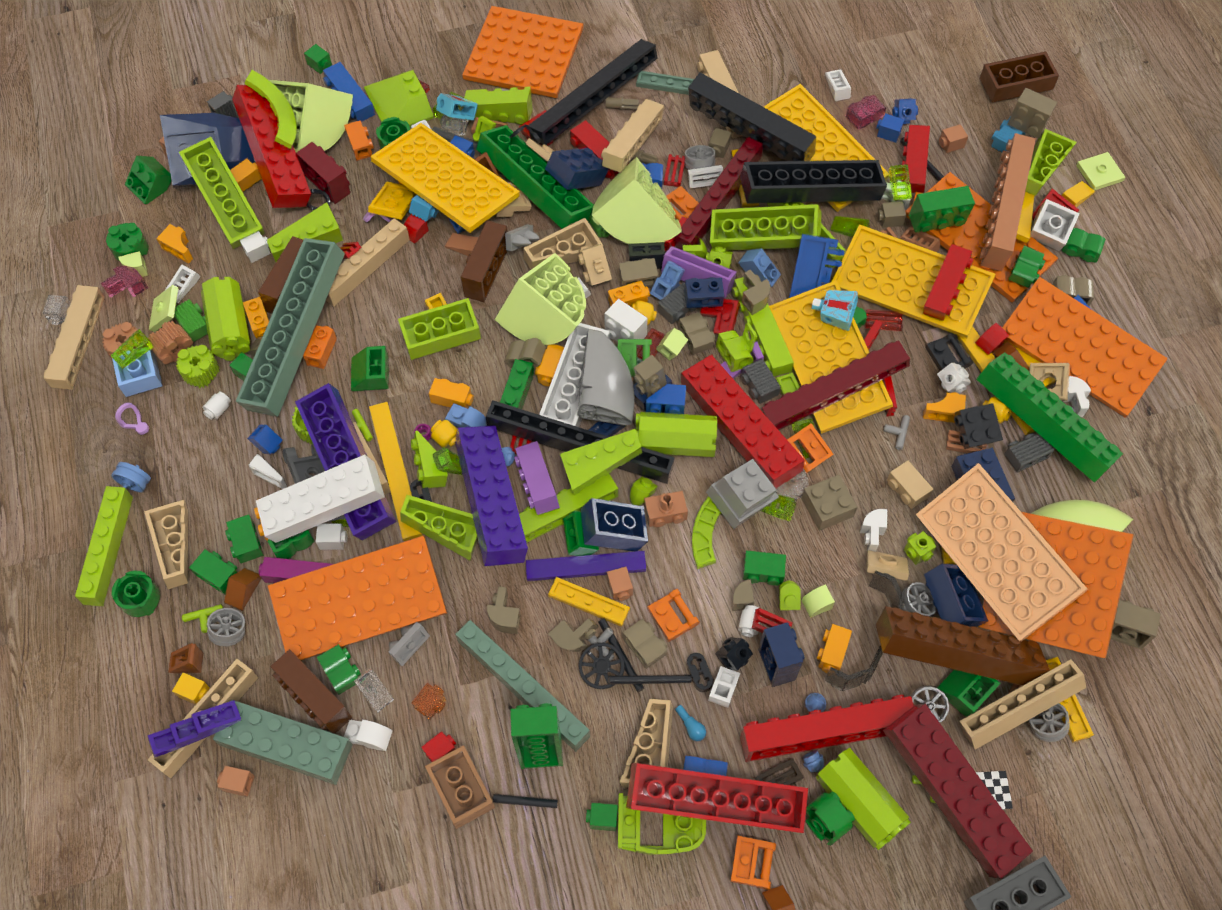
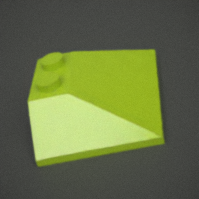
M413 70L364 86V90L369 100L373 103V107L381 122L387 118L397 117L402 121H407L411 127L422 120L428 121L434 118L426 93Z

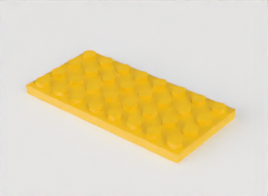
M801 84L764 106V108L816 136L815 154L810 161L875 160ZM881 166L886 180L890 174ZM853 201L828 203L838 212Z
M422 123L371 156V162L469 233L520 196L519 190Z
M859 224L841 261L842 266L838 267L832 282L837 280L841 291H857L858 298L967 339L996 274L972 265L970 269L965 271L967 277L964 284H960L958 287L960 293L957 300L953 299L951 303L954 306L950 316L946 315L944 321L925 315L923 314L924 305L946 256Z
M837 280L769 306L793 359V369L801 386L811 384L818 377L827 376L835 369L843 368L855 359L866 357L869 353L854 317L850 330L846 331L821 321V311L812 309L814 298L824 300L828 290L841 291ZM881 380L814 413L813 416L822 434L893 407V403Z

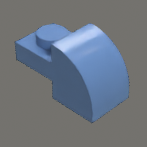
M668 261L661 276L656 279L650 294L659 300L666 297L672 290L680 286L679 281L685 269L672 261Z
M454 403L445 417V420L460 428L487 426L486 417L481 412L472 407L467 409Z

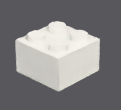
M1046 199L1040 206L1032 223L1030 237H1033L1039 243L1060 251L1066 245L1079 213Z
M618 299L605 312V330L610 331V339H615L617 342L618 339H646L648 318Z

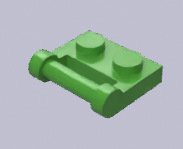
M618 339V350L629 368L631 377L635 376L634 367L637 365V345H643L644 361L650 356L652 339Z

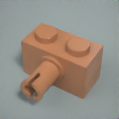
M683 491L663 493L662 495L644 498V508L649 527H662L667 523L673 522L678 524L687 520L688 510Z

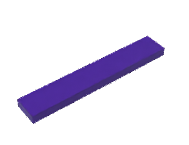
M645 551L526 560L527 581L556 579V577L562 579L607 575L608 571L627 567L628 573L646 572Z

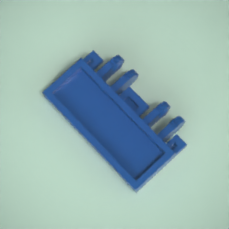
M802 234L789 298L830 282L832 268L825 267V265L840 267L842 262L827 259V254L843 256L845 252L844 250L836 249L838 245L837 239Z

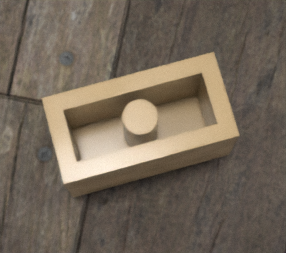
M909 460L892 470L887 478L890 488L895 490L900 495L902 502L911 509L928 499L933 491L930 484Z

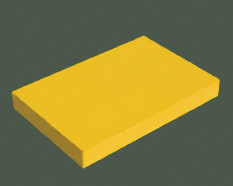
M387 181L368 206V212L402 220L410 208L412 198L417 194L404 185Z

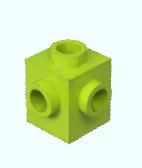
M715 246V248L711 249L710 253L707 252L706 260L730 269L733 252L726 251L724 247Z
M924 531L918 535L914 533L907 539L908 542L904 552L915 565L922 561L926 562L934 556L935 542Z

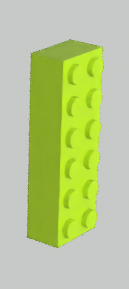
M212 137L179 152L233 250L242 246L240 240L258 231L261 235L265 234L263 227Z
M818 204L712 210L710 244L713 248L715 246L724 247L726 251L761 248H799L802 234L821 236L822 213Z

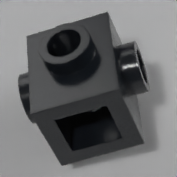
M733 637L726 639L722 644L723 646L715 653L725 668L736 671L745 666L749 661L748 659L753 655L746 640Z

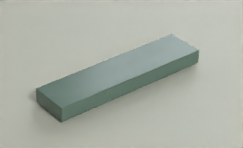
M641 71L638 74L636 87L689 95L688 87L694 79Z

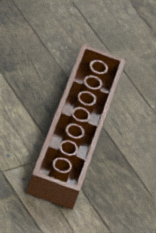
M887 606L883 609L875 625L882 651L886 654L1023 686L1050 671L1039 643L1033 640L1019 641L1015 636L999 634L995 631H987L975 626L970 627L957 622L945 621L937 617H929L916 612L912 613Z

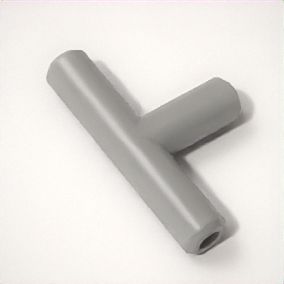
M908 415L903 416L900 428L888 424L884 426L885 432L898 435L895 446L897 450H902L910 421Z
M606 628L599 638L594 635L588 641L591 644L605 643L613 634V630ZM602 646L603 656L606 657L610 651L605 646ZM613 654L609 658V661H611L614 658Z

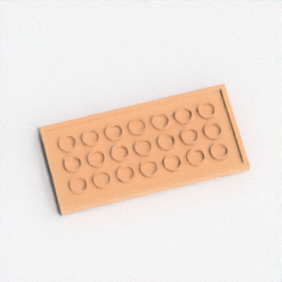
M979 463L916 514L1019 641H1023L1088 590Z

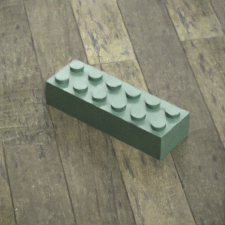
M237 701L235 703L241 721L214 735L213 740L219 746L334 785L338 782L353 746L348 738Z

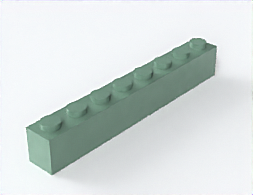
M471 620L455 634L458 643L525 705H528L529 708L539 707L540 704L544 703L557 706L561 738L575 752L590 738V730Z

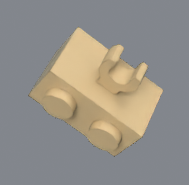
M596 244L579 250L578 261L580 265H583L585 272H582L585 282L593 286L612 280L602 244Z

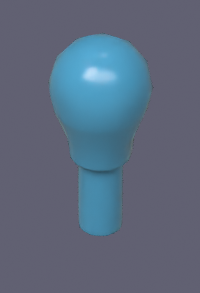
M679 705L675 711L684 721L689 738L693 741L703 740L706 736L705 726L693 717H690L683 706Z

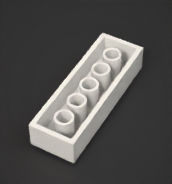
M580 323L569 335L539 415L573 426H580L582 418L577 415L580 398L578 395L588 329L599 330L609 339L610 331Z
M362 455L258 499L256 504L265 537L277 543L382 499L385 496L375 462L368 456Z

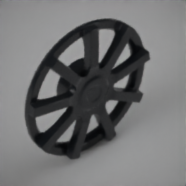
M600 642L590 645L584 650L579 659L580 676L592 688L608 689L616 685H609L608 672L617 676H623L625 661L623 655L615 646L609 643ZM602 646L611 648L606 657H603ZM599 647V658H596L589 650ZM615 651L620 659L610 662L609 658ZM586 654L594 660L593 663L583 662ZM621 663L620 672L611 669V665ZM582 666L593 667V670L584 675ZM597 673L595 684L587 680L591 675ZM601 675H604L608 685L599 686Z

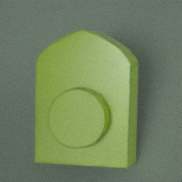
M484 116L479 117L475 133L473 134V140L478 142L480 133L494 129L496 123Z
M699 238V245H683V251L703 259L706 258L707 248L701 238Z
M639 478L633 483L630 490L632 505H642L644 498L653 495L658 486L648 478Z
M791 580L784 581L779 587V609L800 610L801 589L799 585Z

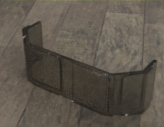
M875 571L869 587L884 593L891 608L903 610L905 605L904 599H902V592L896 578L887 573ZM881 644L869 669L847 675L831 667L824 681L840 691L858 687L862 683L866 684L874 674L883 654Z

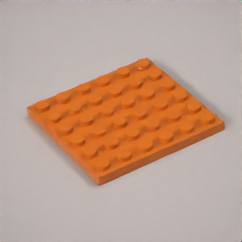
M491 6L462 74L463 79L508 89L517 87L519 90H523L525 87H531V93L557 98L583 31V23Z
M1022 512L1088 588L1084 594L1025 639L1106 659L1134 535ZM984 599L983 609L988 622L980 625L979 628L1015 636Z

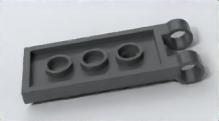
M314 444L311 445L312 456L302 458L297 457L294 447L283 449L284 461L288 464L295 484L313 477L309 475L310 473L318 475L325 472ZM341 515L329 521L345 519V516Z

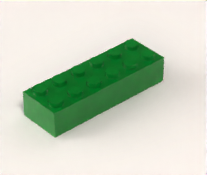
M544 703L540 704L539 707L529 708L528 705H518L516 709H510L511 737L520 768L563 766L562 738L557 706Z

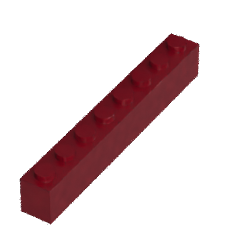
M749 137L745 140L682 225V232L675 236L676 248L682 250L683 245L699 244V238L703 239L711 228L712 210L724 209L742 185L740 175L744 162H759L762 158V143Z
M899 340L894 343L890 342L882 349L871 351L866 357L855 359L849 365L843 368L839 367L827 376L818 377L811 384H804L798 390L792 393L788 392L776 401L767 402L762 407V411L778 430H781L909 367L910 357Z

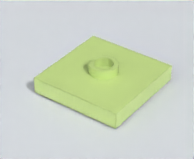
M1108 152L1078 161L1076 165L1093 190L1122 182L1125 179L1124 174Z
M171 285L154 299L149 330L155 332L162 327L164 322L167 323L174 318L178 287Z

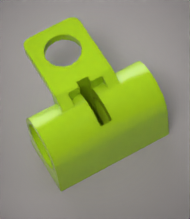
M749 323L745 325L743 336L739 337L736 331L723 332L718 335L716 348L724 361H726L731 372L738 371L744 366L753 363V357L750 352L754 347L756 333Z

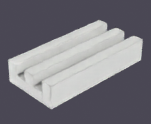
M722 165L688 170L689 188L713 185L717 178H709L719 177L723 171ZM698 179H709V180H702V181H695V182H693V180H698Z

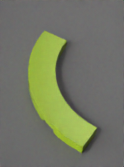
M251 70L244 84L270 102V106L278 119V132L275 141L291 149L296 137L297 128L291 105L273 83L256 71Z
M710 497L701 506L693 527L692 551L697 569L716 563L712 547V533L721 512Z

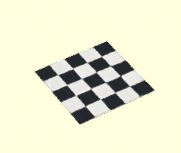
M1006 771L976 772L1001 808L1013 809Z

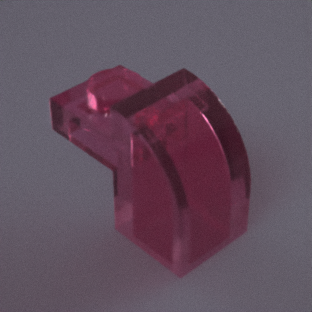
M128 266L114 268L115 275L101 283L110 298L124 289H127L132 297L148 289L147 284L138 271Z

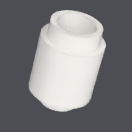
M218 392L202 407L204 410L203 414L211 420L213 418L218 419L229 407L231 400L224 393Z
M747 605L742 610L738 630L745 637H753V635L758 634V631L752 629L755 609H758L756 606Z

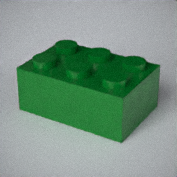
M969 186L917 194L908 216L915 232H927L933 229L961 226L966 223L975 205V201Z

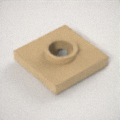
M530 138L526 142V145L546 161H549L554 151L545 144L541 145Z
M1030 363V374L1041 382L1048 377L1055 378L1056 386L1049 390L1057 394L1061 401H1067L1070 364Z
M871 550L867 551L866 564L868 573L905 581L908 580L907 558Z

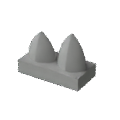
M527 224L506 232V250L514 251L537 241L539 236L533 232V225Z
M418 622L401 628L403 637L399 641L389 642V654L401 666L430 637L424 627Z

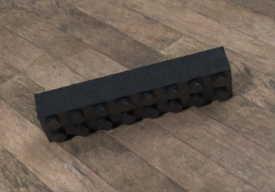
M699 72L688 87L689 102L693 110L702 112L707 118L718 121L720 125L732 129L738 135H743L746 138L749 137L762 143L763 149L766 151H771L779 158L788 161H810L814 156L816 147V136L723 84Z
M879 160L744 162L740 175L747 204L880 201L887 188Z

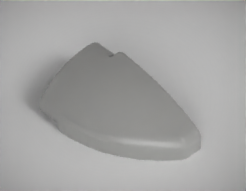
M588 329L578 396L580 398L577 415L589 420L630 425L632 424L634 412V388L629 368L618 348L603 332Z

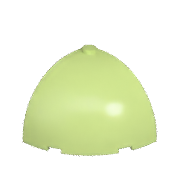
M269 80L282 92L294 112L297 126L296 137L293 143L295 152H298L311 142L321 146L325 151L339 140L345 131L344 125L348 124L352 94L309 83Z
M637 157L607 185L593 206V221L597 225H601L613 237L628 244L665 242L664 240H670L682 232L679 220H675L676 212L658 183L652 182L651 174Z
M554 253L518 279L496 316L495 321L521 340L538 338L544 345L558 343L567 338L578 327L585 315L586 298L578 278L573 277L569 272L570 267Z
M1089 500L1055 502L1031 513L1123 532L1133 521L1130 516L1114 507Z

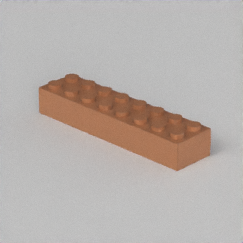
M1015 133L1012 140H1008L1006 151L1003 150L1000 161L1003 162L997 171V174H1000V176L997 177L994 186L997 190L994 191L991 200L994 204L991 205L988 214L991 218L988 219L985 228L988 230V233H985L982 242L985 244V247L982 248L979 258H982L981 266L1002 271L1013 253L1036 138Z

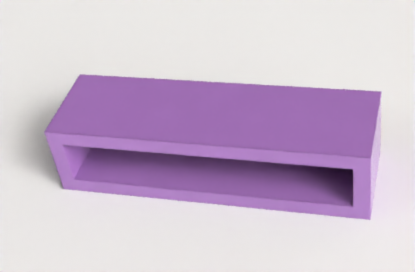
M673 246L664 254L661 272H663L667 262L672 261L685 269L680 280L685 282L686 279L722 278L724 297L726 298L731 292L736 271Z
M538 442L515 448L517 456L514 459L517 468H522L518 471L521 480H526L523 486L526 495H531L527 497L531 509L535 508L537 515L560 508Z

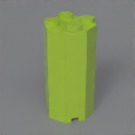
M213 277L202 283L201 290L210 350L212 354L224 358L226 361H232L241 352L247 353L250 351V340L239 282L231 277H224L225 280Z
M640 412L636 413V433L641 447L662 454L715 457L717 416Z
M848 748L839 754L837 759L829 762L815 778L827 793L833 791L839 796L840 803L845 809L851 811L855 817L852 823L873 848L876 847L877 850H880L900 831L906 828L911 821L908 819L909 816L851 748Z

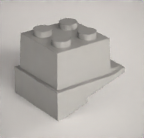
M753 459L713 483L706 491L733 529L779 498L775 487Z

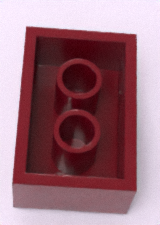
M311 142L296 152L304 176L319 190L325 191L334 204L351 193L346 170L343 166L337 165L332 156L325 154L321 146Z

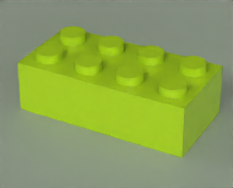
M469 298L398 319L411 360L481 339L480 329Z

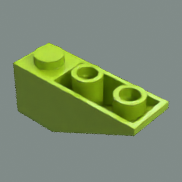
M415 431L414 439H411V449L415 450L414 464L415 466L418 465V481L422 482V488L446 487L448 474L445 460L419 431Z

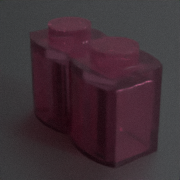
M875 95L865 96L861 101L848 106L846 117L857 129H862L870 123L881 119L885 115L886 107Z

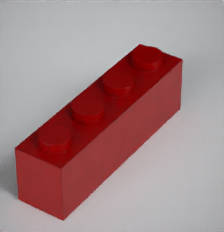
M585 120L570 130V142L574 147L578 149L589 148L593 151L594 155L603 160L601 158L602 151L609 146L610 142ZM609 168L605 177L613 180L619 172Z
M909 125V132H905L904 142L908 143L903 149V156L906 157V160L902 161V171H905V175H901V181L910 188L911 193H924L930 126Z
M951 244L924 305L923 314L944 321L946 315L950 316L954 306L951 303L953 299L957 300L960 293L958 287L960 284H964L967 277L965 271L972 266L974 259L971 256L973 251Z

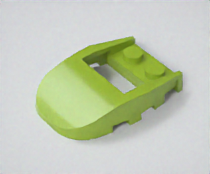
M619 793L618 849L647 855L674 854L692 851L703 842L706 835L705 819L663 814V846H640V810L626 808L627 796Z

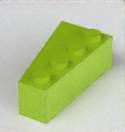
M517 87L506 91H502L501 88H497L494 91H488L487 89L466 90L464 97L478 104L475 118L484 116L493 121L524 124L531 118L533 110L531 87H525L523 90H518Z
M1045 129L1033 150L1025 192L1033 194L1035 197L1077 142Z
M325 203L266 240L273 258L277 262L292 236L303 240L307 238L335 243L343 241V238L328 203Z
M633 429L561 453L560 455L573 494H578L585 487L595 483L596 480L642 453V448L636 430Z
M406 495L400 512L401 522L471 561L478 540L472 514Z

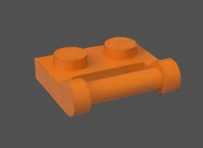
M682 186L666 195L669 202L674 204L683 213L681 215L673 207L676 212L675 219L678 220L682 216L688 219L699 204Z
M812 423L787 439L804 458L794 444L798 440L813 460L809 464L804 458V474H807L834 455Z
M678 589L671 591L667 596L647 606L648 611L668 642L700 623L681 598V593ZM672 601L676 603L688 621L687 623L682 624L669 603Z
M737 836L730 882L770 890L771 882L769 877L776 844ZM758 848L764 850L760 879L754 878Z

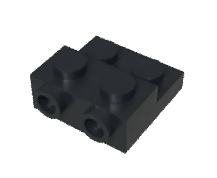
M993 403L955 412L954 421L956 426L959 427L960 443L964 445V449L1003 440Z

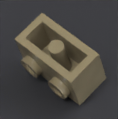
M645 258L638 261L619 263L621 285L625 286L642 280L645 287H653L658 278L655 259Z
M653 355L634 367V379L637 382L636 388L640 394H645L649 398L667 384L664 367Z

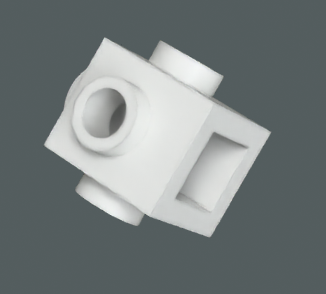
M950 363L937 373L942 381L943 389L947 392L961 393L971 383L968 378V372L959 364Z

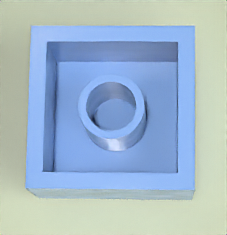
M149 345L112 355L118 387L125 397L163 386L156 356Z

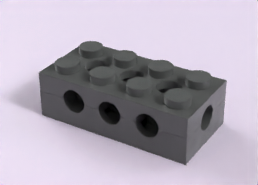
M1043 856L970 897L964 903L968 910H995V905L1000 907L1001 910H1050L1071 898V895L1047 857ZM1033 884L1038 887L1039 893L1035 892ZM1014 895L1019 897L1020 904L1015 901Z

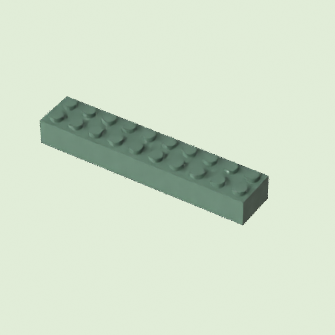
M304 238L236 399V402L247 411L279 416L345 255L335 242Z

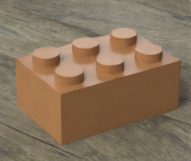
M464 745L425 766L456 829L495 808Z

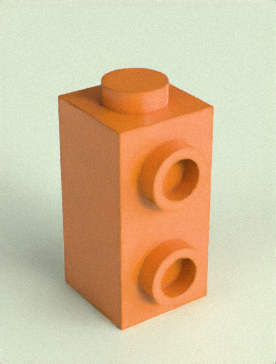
M361 120L344 125L356 161L371 157V149L374 147L371 138L367 139L369 136L367 127L362 126Z
M316 325L303 355L308 366L325 368L337 340L332 328Z

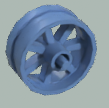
M119 462L116 470L111 474L113 480L124 488L140 493L144 492L146 485L151 480L150 476L139 468L140 466H134L126 462Z

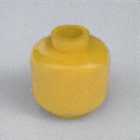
M638 300L635 304H631L633 309L648 318L647 326L651 321H655L657 311H654L652 303Z
M993 396L988 401H984L983 405L994 404L999 424L1008 421L1012 410L997 397Z
M448 420L437 421L430 430L432 432L431 438L442 448L448 445L452 447L456 441L457 428Z

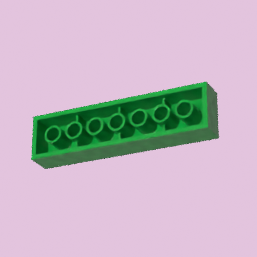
M507 125L480 133L476 150L481 154L487 152L494 167L561 229L584 218L590 223L589 217L592 214L594 204L577 189L566 190L545 170L547 162L538 153L526 145L518 135L512 139L509 137L513 131Z
M1004 352L990 362L976 380L1094 483L1123 455L1116 445L1111 444L1104 438L1101 432L1096 431L1090 426L1086 419L1076 414L1071 406L1062 402L1057 394L1047 389L1043 382L1033 377L1011 355Z

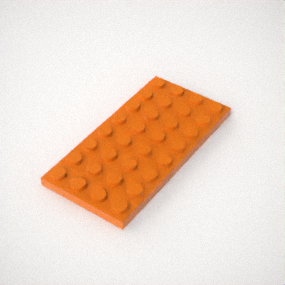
M949 172L927 192L967 185ZM969 187L975 205L966 223L961 226L933 229L926 233L940 239V245L948 251L951 244L973 251L971 256L974 259L972 265L995 273L996 275L991 286L1013 303L1027 289L1025 286L1008 280L1022 248L1027 246L1044 253V266L1041 271H1037V274H1040L1039 277L1058 260V257L1033 237H1030L1027 243L1018 239L1015 240L1013 253L1002 271L981 266L982 258H979L982 248L985 247V244L982 242L985 233H988V230L985 228L988 219L991 218L988 215L991 204ZM912 205L905 211L908 219H910L908 215Z
M1041 277L1037 279L1002 327L1009 334V337L1006 339L1008 342L1040 363H1069V376L1085 381L1091 389L1089 395L1125 418L1132 411L1168 359Z
M425 536L268 585L285 653L290 649L301 661L321 655L338 644L342 648L413 625L416 622L419 623L447 614Z

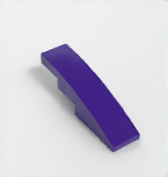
M234 700L193 713L191 718L170 724V728L148 735L153 756L155 758L202 740L241 721V717Z

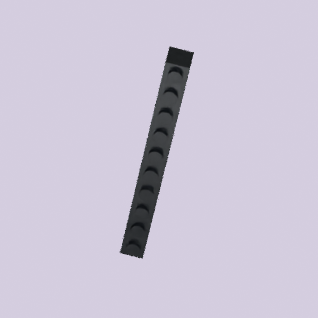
M640 39L528 126L532 131L536 132L542 140L539 144H549L658 59L656 44ZM530 133L531 139L534 140V141H536V142L538 143V141H537V140L534 138V136Z
M492 400L486 414L487 426H496L498 431L533 442L537 441L539 444L565 452L609 438L596 432ZM641 447V454L624 465L617 467L618 469L668 484L675 457Z

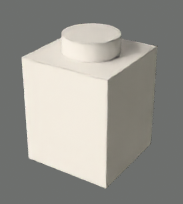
M259 231L240 240L251 263L271 254L266 241L267 237H262Z
M342 524L317 525L316 544L320 550H343L344 543L347 542V531H344Z

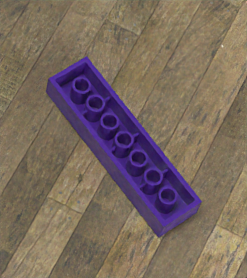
M328 383L295 401L325 471L362 455L367 456L339 391ZM386 496L344 514L353 536L360 540H364L397 522Z
M496 426L458 428L455 444L484 566L524 563L528 547Z

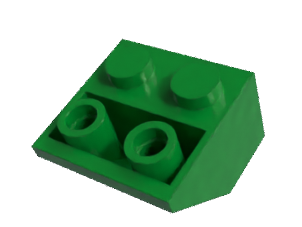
M136 155L124 185L144 204H148L167 191L171 182V175L154 157Z
M386 346L366 347L351 358V391L389 389V356Z
M953 670L937 688L945 694L950 704L965 717H968L981 706L1001 683L993 678Z

